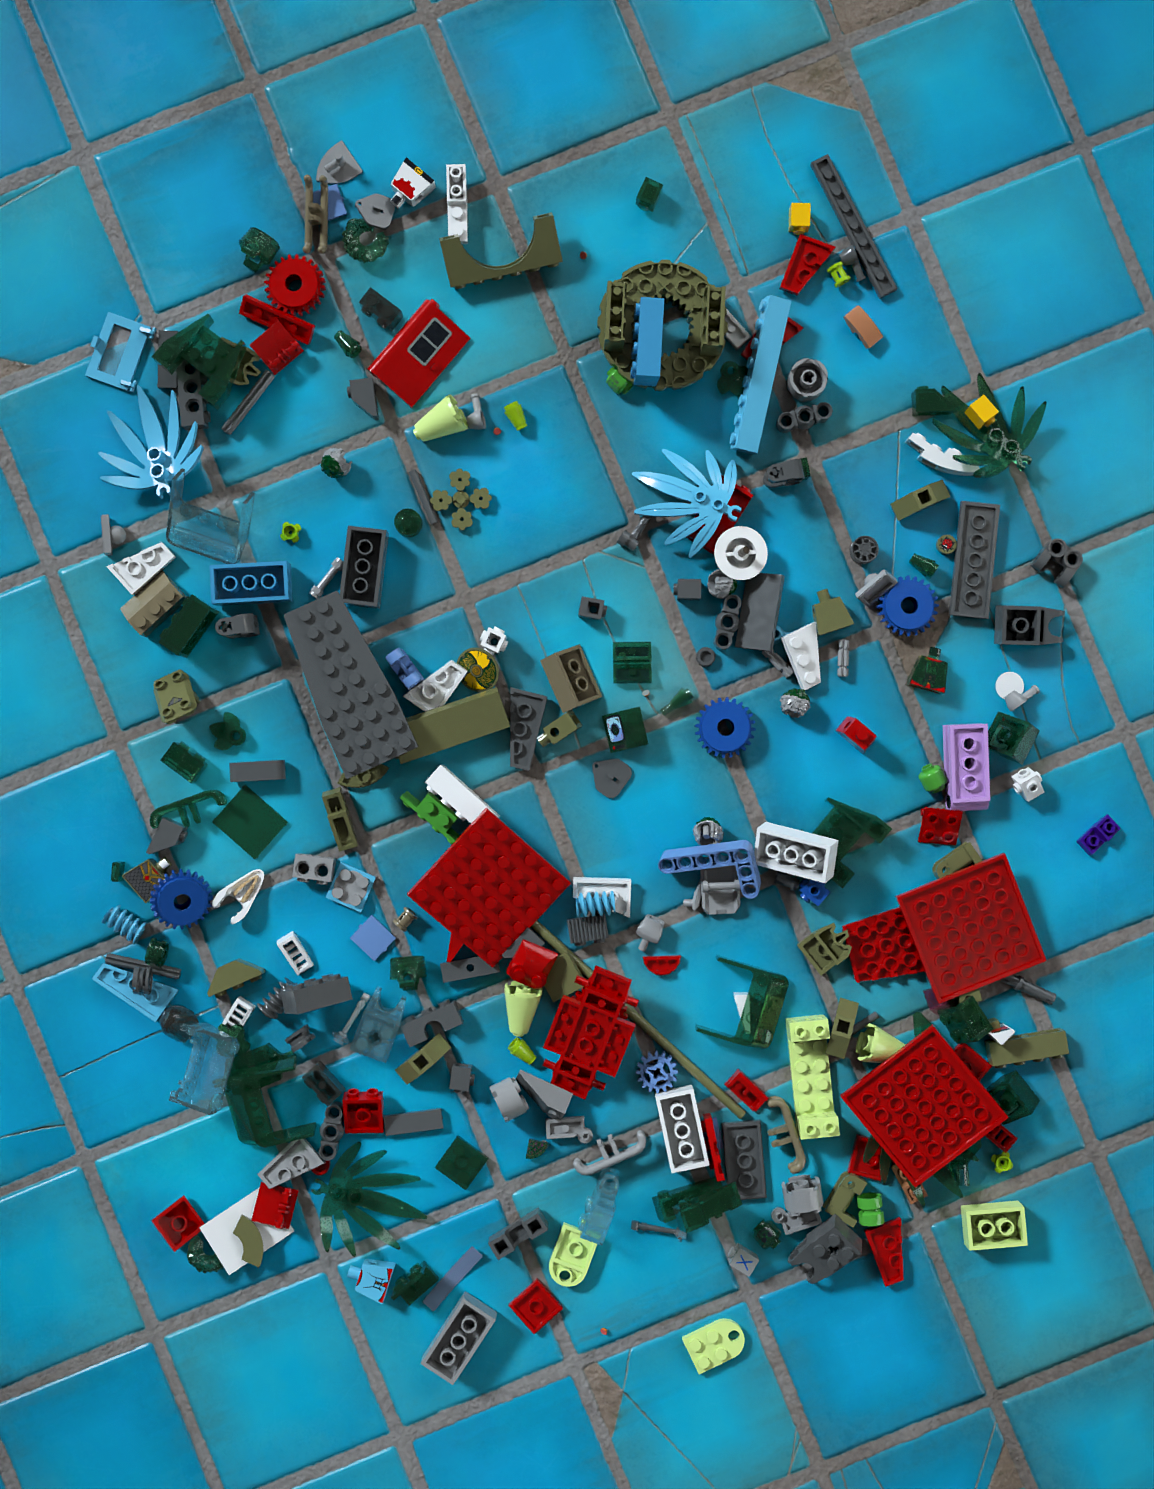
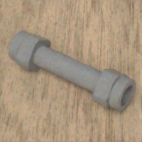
M340 558L334 559L331 563L333 566L309 592L316 599H319L324 594L323 590L336 573L343 570V561Z

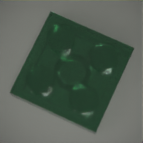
M457 1135L435 1168L466 1190L489 1157Z

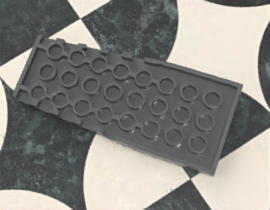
M332 592L284 614L322 726L346 779L419 747L394 691L380 669L378 662L370 651L339 592Z

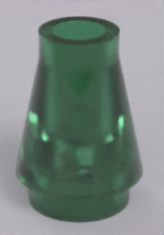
M342 330L335 334L334 339L347 357L355 358L360 354L362 350L360 342L345 334Z
M914 553L909 561L923 576H928L929 578L934 575L939 566L935 563V560Z

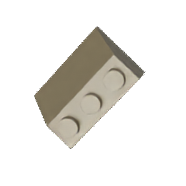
M162 570L122 606L120 610L130 625L141 636L147 637L189 598Z
M580 644L540 660L562 713L602 697Z

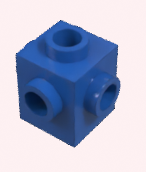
M807 878L802 879L799 883L801 887L798 889L803 900L807 903L811 901L816 906L821 904L830 891L824 886L826 883Z

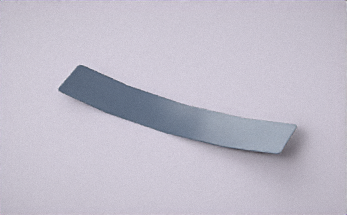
M471 1246L423 1300V1303L432 1311H435L483 1255Z

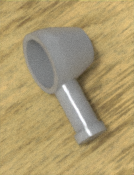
M472 394L470 397L474 412L467 416L468 427L478 430L485 429L486 422L481 410L480 394Z
M1033 685L1022 695L1015 690L1004 697L1010 712L1015 710L1029 698L1040 693V690L1036 685Z

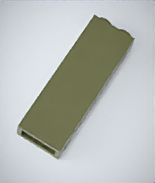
M495 687L406 718L419 747L395 759H399L400 763L403 764L510 727L498 688Z

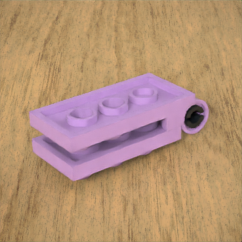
M988 724L943 725L944 774L947 777V783L945 784V792H947L945 797L946 809L960 811L987 810L990 801ZM965 740H967L966 748L964 747ZM967 759V760H968V765L965 767V764H964V763H965V760Z

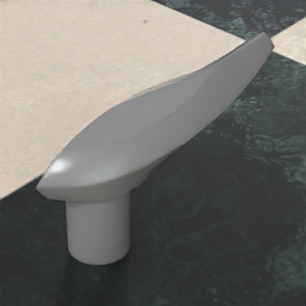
M701 879L694 892L693 899L683 900V906L692 907L694 911L702 900Z

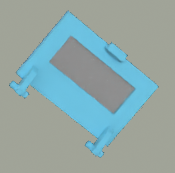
M108 312L99 337L94 335L90 346L94 348V352L85 376L128 392L129 389L131 392H134L137 381H133L137 367L148 337L153 340L157 329L154 327L152 329L150 326Z

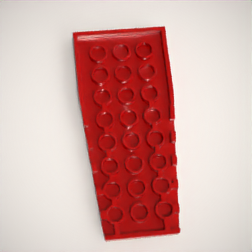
M900 907L842 926V931L848 930L849 934L845 943L852 947L849 959L855 982L860 983L861 981L879 980L880 978L924 972Z

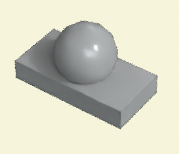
M109 514L101 516L103 552L106 556H112V543L121 544L124 542L126 531L121 526L115 525L111 527Z
M884 569L879 574L872 573L867 575L864 581L865 586L855 595L869 607L898 582L894 576Z

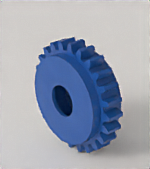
M909 575L905 576V580L900 576L898 577V583L883 594V597H879L878 601L881 604L877 605L876 608L881 609V612L877 615L883 616L880 622L886 621V629L892 627L891 633L898 631V636H902L905 632L906 637H909L912 632L916 636L918 635L917 630L923 633L925 632L924 627H931L928 622H935L932 616L938 614L937 611H934V608L939 607V604H934L938 597L932 596L935 590L929 591L930 584L923 585L924 579L918 582L917 576H914L912 580H910ZM903 599H909L913 602L914 611L911 614L905 613L902 610L901 602Z
M728 697L725 698L724 702H722L721 698H718V703L711 700V706L709 707L705 704L706 710L699 711L702 716L696 717L699 724H695L694 727L699 728V731L695 732V735H700L701 737L697 741H703L704 744L701 747H708L707 753L714 751L715 757L719 753H721L722 758H725L727 753L729 758L733 756V752L736 755H740L739 749L745 751L744 745H751L748 739L755 737L751 734V731H756V728L751 727V724L755 723L754 720L750 721V717L753 714H747L746 711L749 708L743 709V702L737 705L735 698L731 702H729ZM725 719L731 722L733 729L730 735L723 736L718 732L717 726L721 720Z
M179 869V873L176 874L172 870V875L164 874V880L158 878L159 885H153L156 891L150 892L151 896L154 897L150 898V904H153L150 907L152 911H155L154 917H159L160 923L165 921L166 927L172 924L173 929L180 925L181 930H183L184 925H187L189 928H191V923L193 922L198 925V919L204 920L203 914H209L207 907H212L210 902L213 900V896L210 894L212 890L207 888L209 883L208 881L204 882L203 876L198 878L196 871L191 874L190 869L186 873ZM185 894L189 896L188 901L183 904L174 902L178 895Z

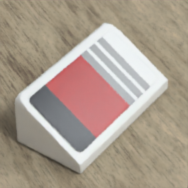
M1003 1023L1000 1024L1001 1028L985 1032L1000 1045H1003L1015 1033L1012 1028Z

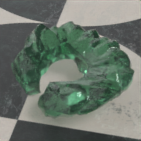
M353 218L347 222L346 230L342 232L344 236L342 242L346 252L354 260L363 263L374 262L385 254L387 245H389V237L385 236L384 232L376 234L373 244L369 246L362 245L360 242L361 234L369 231L372 233L374 227L367 225L363 218Z
M196 1235L191 1239L187 1252V1259L190 1265L195 1267L198 1272L203 1271V1273L218 1272L224 1268L216 1254L207 1255L204 1253L202 1238Z

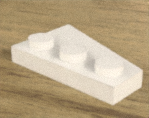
M812 622L781 637L800 688L804 690L821 683L816 622Z

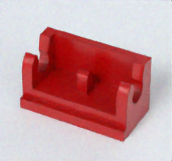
M737 1069L724 1084L752 1111H757L769 1099L740 1069Z

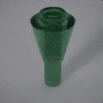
M682 687L670 703L660 711L665 716L674 709L693 703L692 698L694 696L688 688L684 689Z

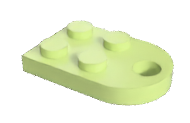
M565 1222L563 1223L549 1261V1272L556 1283L570 1287L579 1284L585 1278L600 1235ZM562 1271H568L571 1276L569 1279L563 1280L559 1274Z
M726 1318L718 1319L682 1337L698 1374L733 1359L740 1354L745 1343L744 1334L739 1324ZM733 1330L739 1333L736 1339L728 1337L729 1333Z

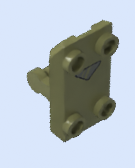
M179 669L154 681V694L163 723L171 724L176 722L177 719L189 716L196 711L200 700L192 690L189 676L184 671Z

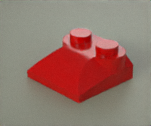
M523 939L507 968V974L514 981L531 988H542L546 984L547 976L558 957V953Z
M184 1195L151 1220L174 1252L201 1231L199 1227L205 1224Z

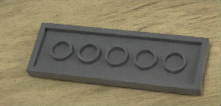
M970 501L960 502L949 616L989 619L1000 505Z

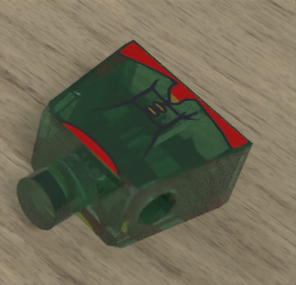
M930 647L928 657L918 656L905 685L937 694H944L948 663L939 660L941 649Z

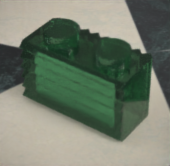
M182 741L180 743L173 742L160 761L190 783H195L208 766L204 762L206 759L199 753L193 754L189 751L190 747Z

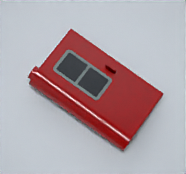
M426 299L367 368L376 379L383 382L411 408L470 340V337L439 309L440 305L433 299L430 301Z

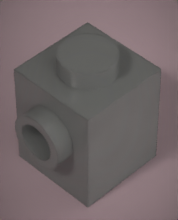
M454 1062L449 1089H454L453 1092L455 1093L469 1091L470 1086H474L475 1074H472L473 1065Z

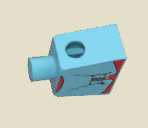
M365 1259L362 1268L350 1265L347 1277L358 1280L355 1291L383 1304L396 1263Z

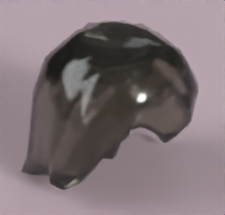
M181 1005L168 1007L159 1018L163 1033L175 1041L183 1043L192 1038L199 1023L194 1012Z

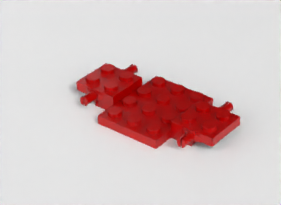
M597 965L589 979L577 975L574 983L585 987L583 999L580 1002L566 995L562 996L543 1046L544 1049L561 1055L556 1063L546 1058L544 1060L543 1066L553 1070L551 1084L567 1090L577 1097L586 1099L588 1091L592 1087L602 1091L605 1088L606 1083L596 1080L597 1070L613 1077L616 1076L636 1026L635 1023L618 1017L625 1003L635 1008L638 1005L639 1000L628 996L629 987L632 982L631 979Z

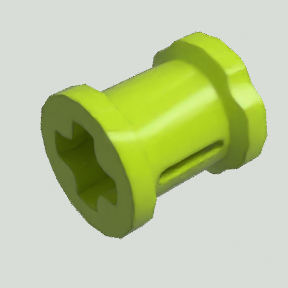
M842 261L827 269V272L831 274L835 281L834 285L836 288L844 285L851 279L843 269Z

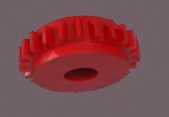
M298 254L295 255V259L288 255L287 260L281 257V263L275 261L276 267H269L271 274L266 273V277L269 280L264 281L265 285L268 286L265 288V292L269 294L267 298L269 301L273 300L271 302L272 306H277L276 309L283 310L284 313L291 312L293 316L299 313L300 317L303 316V311L310 314V308L316 310L315 304H321L319 297H325L321 291L326 290V287L322 285L326 281L322 278L323 272L321 270L318 271L319 266L317 264L313 266L314 262L312 259L307 262L306 256L300 259ZM292 281H302V286L299 290L290 291L288 289Z

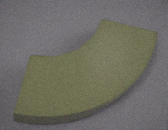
M380 764L349 779H346L344 773H342L338 784L351 788L366 787L379 781L387 773L389 767Z
M242 1214L233 1231V1234L239 1237L243 1244L241 1260L260 1267L263 1258L261 1234L254 1222Z

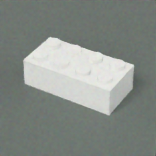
M440 765L425 781L428 784L426 788L433 795L439 794L442 797L440 801L448 808L453 807L457 810L455 814L462 821L467 819L472 823L486 807L498 818L500 817L494 809L444 765Z
M765 822L757 828L754 853L758 866L826 883L834 876L838 840Z
M687 1085L668 1089L666 1092H654L671 1173L709 1166L693 1086Z

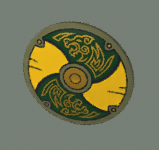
M469 648L461 653L457 664L468 670L461 682L468 689L476 692H483L494 687L499 677V668L495 658L488 651L481 648Z

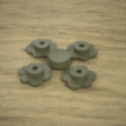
M459 468L456 472H451L449 475L450 485L458 490L454 494L453 499L446 490L442 492L435 490L430 502L433 504L434 510L440 511L442 509L447 510L448 505L453 501V504L459 509L457 513L454 512L452 514V526L465 530L466 527L472 526L473 521L471 519L472 514L466 512L464 507L470 501L477 509L480 507L487 509L492 497L489 495L487 488H481L480 490L475 489L473 491L474 494L469 498V495L463 490L465 486L470 485V473Z

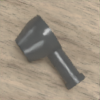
M853 245L848 246L839 254L843 266L852 265L857 278L856 281H862L866 277L862 272Z

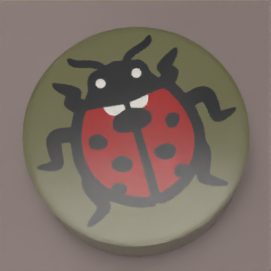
M943 535L936 542L937 550L945 555L952 553L957 546L955 538L951 535Z

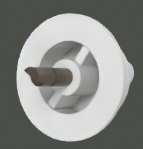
M745 526L732 527L722 533L716 542L714 549L716 564L721 572L729 578L735 580L753 578L762 571L767 561L766 543L762 536L752 528Z

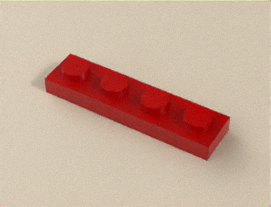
M247 294L243 296L239 314L269 328L279 320L294 339L307 345L311 343L315 325L289 313H284L282 310H278L276 307Z

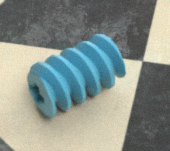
M603 891L601 897H599L598 892H595L594 897L591 896L590 892H587L586 898H584L581 892L578 898H576L577 917H580L581 912H583L585 917L588 916L589 911L593 917L596 911L599 912L600 916H603L604 910H606L608 916L611 915L612 910L615 912L613 891H610L609 897Z
M121 905L115 908L112 907L103 917L102 923L108 922V928L114 926V932L120 931V936L122 937L127 935L126 939L128 941L133 939L134 945L144 933L146 922L139 925L140 918L133 921V913L126 916L127 909L122 912L119 911Z

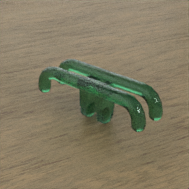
M207 790L155 809L150 815V826L153 829L158 828L164 814L178 810L185 828L189 827L190 821L187 816L186 806H189L194 821L197 824L201 823L196 803L213 798L218 806L227 804V799L218 790Z

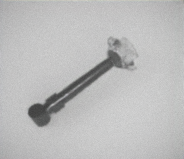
M632 1220L631 1223L632 1230L640 1229L643 1231L649 1230L675 1234L679 1242H682V1239H686L687 1227H684V1223H681L676 1229L649 1225L643 1222L639 1223L636 1220Z

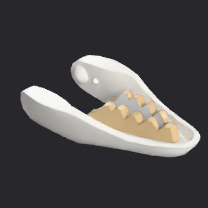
M260 869L253 870L223 888L215 896L212 907L214 909L219 908L220 903L227 896L234 897L241 903L243 909L231 918L230 923L233 925L239 922L248 913L264 880V872Z

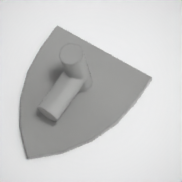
M342 140L331 147L321 159L317 169L316 181H319V177L324 175L327 178L328 184L347 182L363 172Z

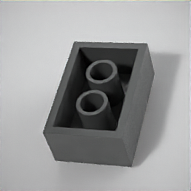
M340 974L323 975L320 979L313 978L305 980L301 984L286 985V989L280 990L285 1014H301L352 1000L348 976H341Z

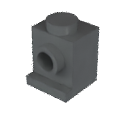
M582 596L578 617L601 621V617H605L607 611L604 600ZM590 607H596L597 611L595 613H591L589 610Z

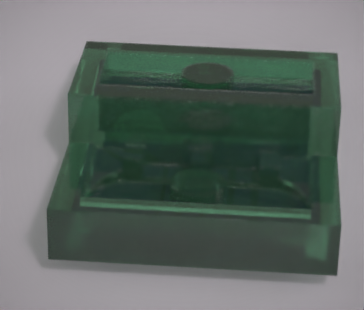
M613 642V683H652L651 642Z

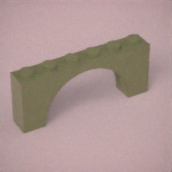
M552 212L533 216V236L528 248L517 260L506 265L491 266L475 260L464 249L458 234L439 238L450 287L461 289L466 287L468 283L478 285L490 278L495 281L502 279L503 275L517 276L522 274L521 271L525 270L535 272L540 270L542 266H548V268L558 266L563 261Z

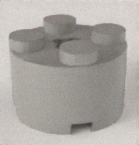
M804 358L799 360L792 367L786 380L789 393L800 402L815 400L821 395L827 385L828 372L826 367L816 359ZM804 378H805V379H808V378H809L811 381H810V382H808V381L805 382V381H804Z
M508 1077L489 1087L505 1122L526 1113V1110L529 1109L523 1095L519 1096L518 1094L521 1089L514 1077Z
M797 1175L788 1178L789 1182L786 1184L784 1181L782 1182L785 1209L790 1212L791 1216H799L807 1212L819 1213L824 1202L821 1183L818 1177L815 1176V1179H810V1175Z

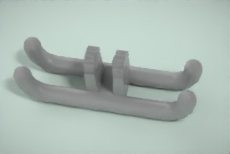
M639 1130L637 1132L638 1143L620 1152L612 1134L608 1135V1141L614 1152L611 1156L608 1155L601 1139L596 1140L604 1159L587 1166L582 1163L581 1159L576 1158L574 1159L573 1166L578 1173L588 1176L638 1155L644 1150L646 1145L645 1133L643 1130Z

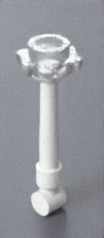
M364 992L344 1029L332 1033L335 1042L340 1045L344 1043L349 1044L346 1033L360 1011L365 1007V1003L371 997Z

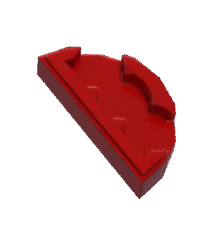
M681 955L643 956L644 964L648 970L662 976L672 973L680 964Z

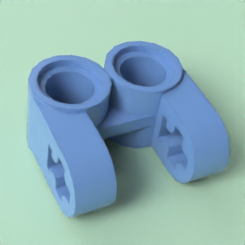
M397 648L385 657L409 691L425 680L403 649Z

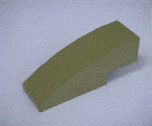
M339 787L323 792L322 799L328 814L327 818L339 852L357 847L355 831L342 788Z

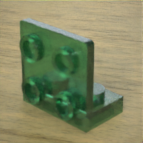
M973 996L967 997L956 1007L942 1008L937 1011L940 1021L947 1027L950 1037L957 1044L978 1042L993 1030L992 1025Z
M425 1261L421 1264L416 1263L410 1268V1273L406 1277L402 1275L396 1280L395 1286L392 1289L391 1298L393 1300L401 1295L407 1304L411 1305L439 1280V1277Z

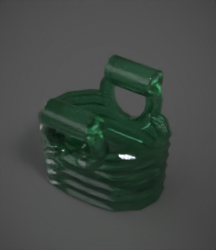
M250 227L248 232L239 240L241 252L246 254L243 265L254 272H257L264 264L270 265L280 249L279 244L274 238L256 227ZM258 255L260 257L259 264H257L249 258L251 257L254 259Z
M407 956L391 958L389 960V979L397 980L399 987L403 988V991L418 990L420 978L427 976L425 957ZM409 974L413 976L412 980H404L405 976Z

